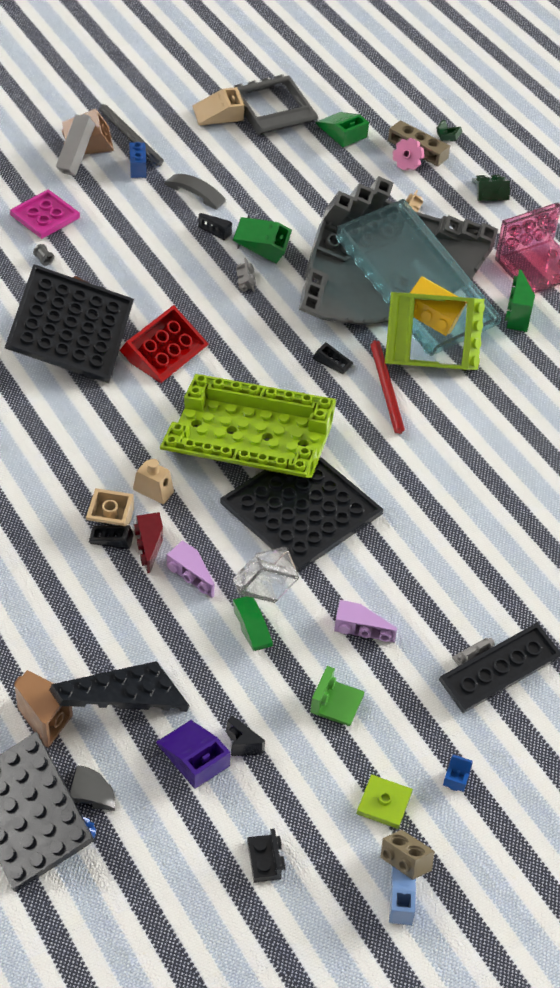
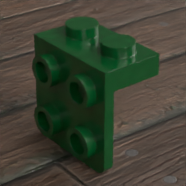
M498 174L491 175V177L476 175V178H472V182L477 184V201L510 200V180L505 179V176Z

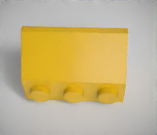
M423 276L420 277L410 292L414 294L458 297ZM415 299L414 318L447 336L452 332L467 301Z

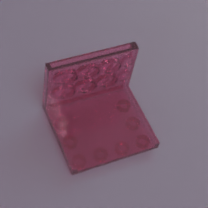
M558 202L502 220L495 260L512 279H514V276H518L519 269L522 270L534 293L560 285V245L554 240L560 215V204Z

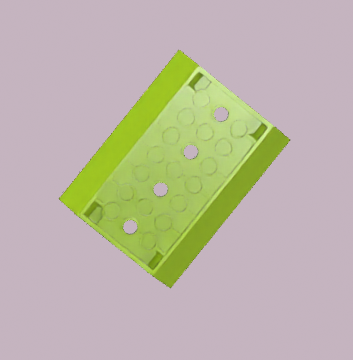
M195 374L184 396L185 409L178 423H171L160 445V450L312 478L331 430L336 399Z

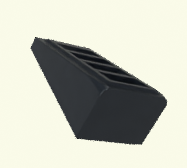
M204 213L198 214L199 228L222 240H226L232 234V222Z
M327 342L315 352L313 357L315 361L341 374H344L353 365L351 360Z
M130 525L93 526L89 543L130 549L134 534Z

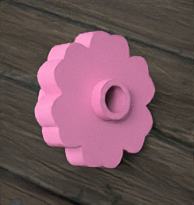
M409 138L408 140L402 139L396 144L397 149L393 151V160L397 162L398 168L405 171L409 169L415 170L421 165L420 160L424 158V148L420 147L419 141Z

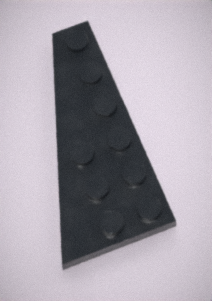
M157 661L55 683L49 689L60 706L85 707L87 704H96L99 708H107L108 705H117V709L139 710L161 707L162 711L179 708L183 712H187L190 707Z

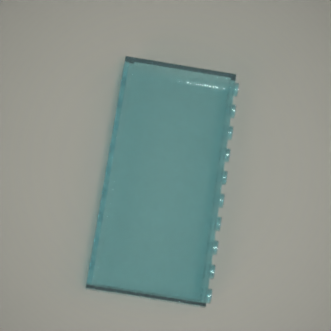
M405 199L396 201L338 226L337 241L346 249L347 254L353 258L356 265L364 272L365 277L371 281L376 291L382 295L387 304L390 305L391 292L410 293L420 277L423 276L458 297L485 299L482 332L500 324L502 317ZM467 304L452 332L447 336L413 317L412 335L423 347L426 354L433 356L464 341Z

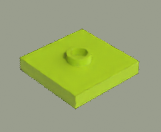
M371 774L356 814L399 829L413 789Z

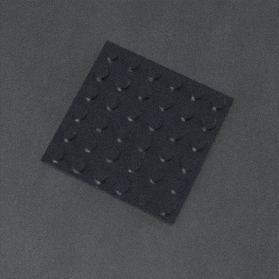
M33 264L5 344V349L109 383L134 299Z
M321 456L312 478L263 470L220 498V503L298 573L383 514L381 506Z

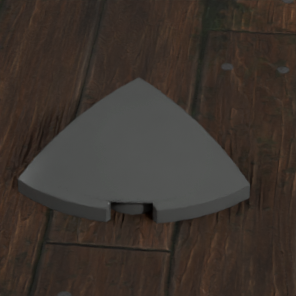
M78 765L70 793L73 800L78 803L92 804L93 809L115 811V796L111 785L106 782L99 772Z

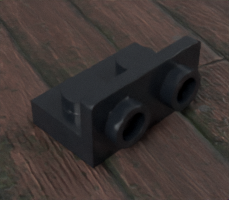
M275 828L270 829V835L247 837L253 882L280 880L282 870H285L284 856L279 854V850L282 849L281 838L276 836Z

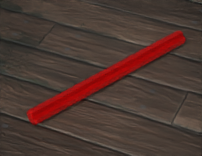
M374 340L370 347L392 426L396 434H402L405 428L387 364L385 363L381 343Z

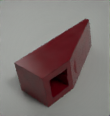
M160 512L137 515V524H133L134 534L139 536V539H137L138 551L142 550L143 553L140 554L141 564L146 566L147 573L151 572L163 542V524Z

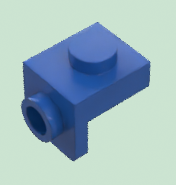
M452 755L443 786L454 791L464 792L473 761Z

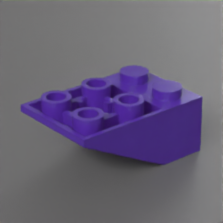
M192 720L156 741L159 748L194 789L230 767L231 752L218 737Z

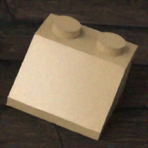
M95 488L86 520L121 526L130 524L134 511V494Z

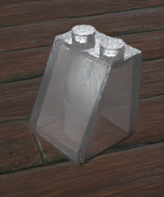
M281 547L256 553L237 573L233 581L239 595L276 603L299 579L287 547Z

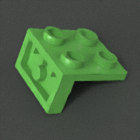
M327 666L312 697L310 713L351 726L364 697V691L337 682V678L334 677L335 668Z

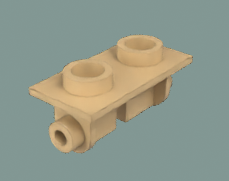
M418 190L414 194H409L405 200L407 203H404L403 207L418 212L423 204V198L416 195Z

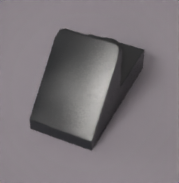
M233 715L227 720L226 733L235 741L231 745L232 756L262 755L264 753L265 740Z

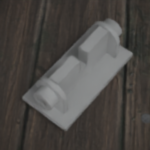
M244 258L245 263L239 264L236 268L239 289L247 291V289L252 288L253 292H255L254 285L256 280L252 274L255 273L252 263L249 264L247 259Z
M485 638L452 656V659L460 666L492 648L495 642L492 638Z

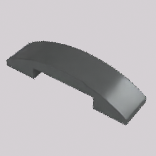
M174 174L165 181V185L178 191L180 188H183L202 197L203 204L216 210L226 202L225 197L219 191L197 177L187 174Z

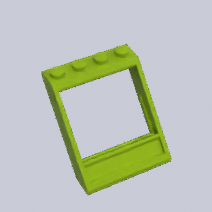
M391 292L385 363L478 370L485 299ZM415 299L467 301L461 365L410 359Z

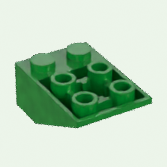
M338 112L316 121V124L342 147L368 137L369 122L360 114Z
M241 217L233 241L277 264L286 252L292 229L279 222Z
M519 269L518 276H514L512 286L515 287L511 289L507 308L510 311H507L505 321H508V329L527 332L535 294L523 271Z

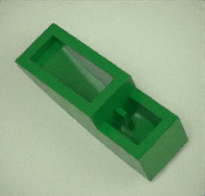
M253 595L233 599L234 614L239 620L241 631L252 650L257 651L273 647L269 630Z

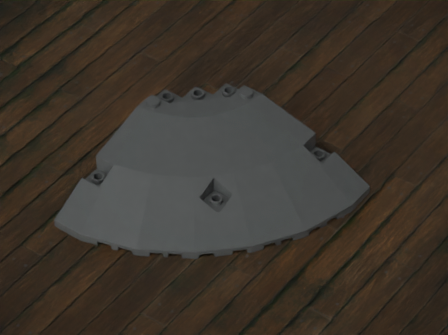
M380 176L377 177L370 188L359 183L350 195L338 191L326 207L314 239L305 273L307 278L302 289L299 310L322 320L360 325L388 322L391 292L410 293L421 276L453 294L467 285L493 250L498 229L486 223L479 225L468 219L461 221L450 215L443 216L441 219L412 211L387 199L390 197L394 183Z

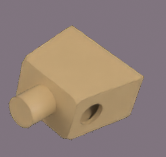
M156 459L146 460L136 472L133 490L164 505L174 493L170 471L160 466Z

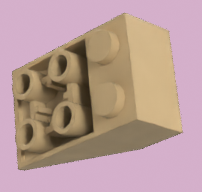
M237 87L221 89L192 105L198 125L244 121V103Z

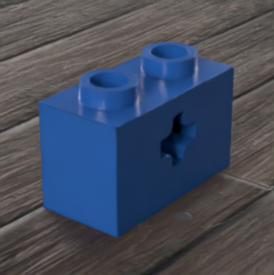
M129 143L131 178H147L145 143Z

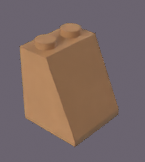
M97 109L83 113L90 116L91 120L95 123L84 154L114 151L109 126ZM74 118L62 122L63 129L61 131L65 141Z
M26 670L22 676L17 678L14 684L17 707L34 732L40 735L44 745L49 748L72 718V706H60L49 691L54 683Z

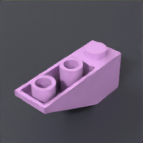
M182 540L167 554L168 569L180 575L187 583L196 586L203 594L213 598L214 582L198 550Z
M344 600L339 602L334 631L342 634L357 635L363 638L379 639L384 642H395L397 632L395 626L360 603Z

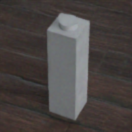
M75 114L56 164V168L61 173L76 176L95 127L91 117L86 114Z

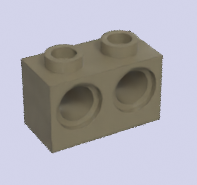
M400 830L383 838L380 858L414 880L432 871L435 851L405 831Z

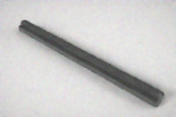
M102 104L100 111L132 143H145L146 156L156 166H162L164 160L110 107Z

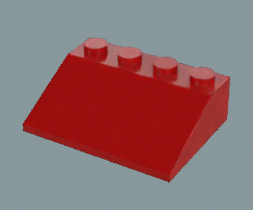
M173 305L126 341L119 351L132 365L162 383L209 344Z

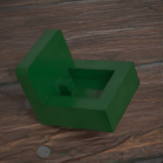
M442 120L436 127L440 141H456L463 132L461 127L448 128L445 120Z

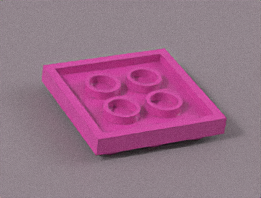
M49 189L10 209L12 217L41 239L80 218V212Z

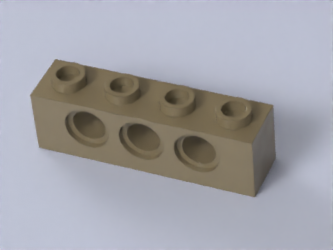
M401 120L389 128V142L396 145L402 139L408 140L409 138L419 141L420 147L424 148L423 159L438 167L449 158L450 145Z

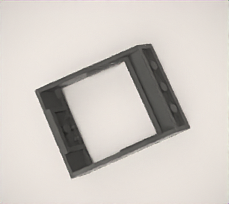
M277 75L275 79L268 77L262 79L261 82L254 80L244 86L242 83L234 85V88H238L244 103V115L258 135L314 122L318 119V115L289 75ZM282 83V86L285 85L300 106L257 117L243 95L273 88L275 85Z

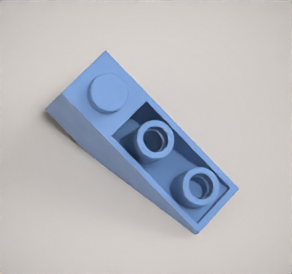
M392 866L389 923L412 925L416 905V879L412 880Z

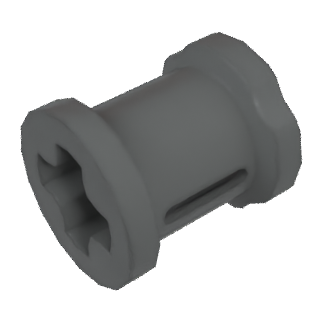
M38 244L34 248L33 254L40 259L42 265L47 266L54 261V254L47 250L46 245Z

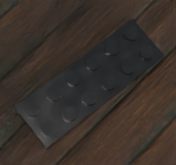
M537 622L440 676L439 681L462 713H465L560 658V651Z

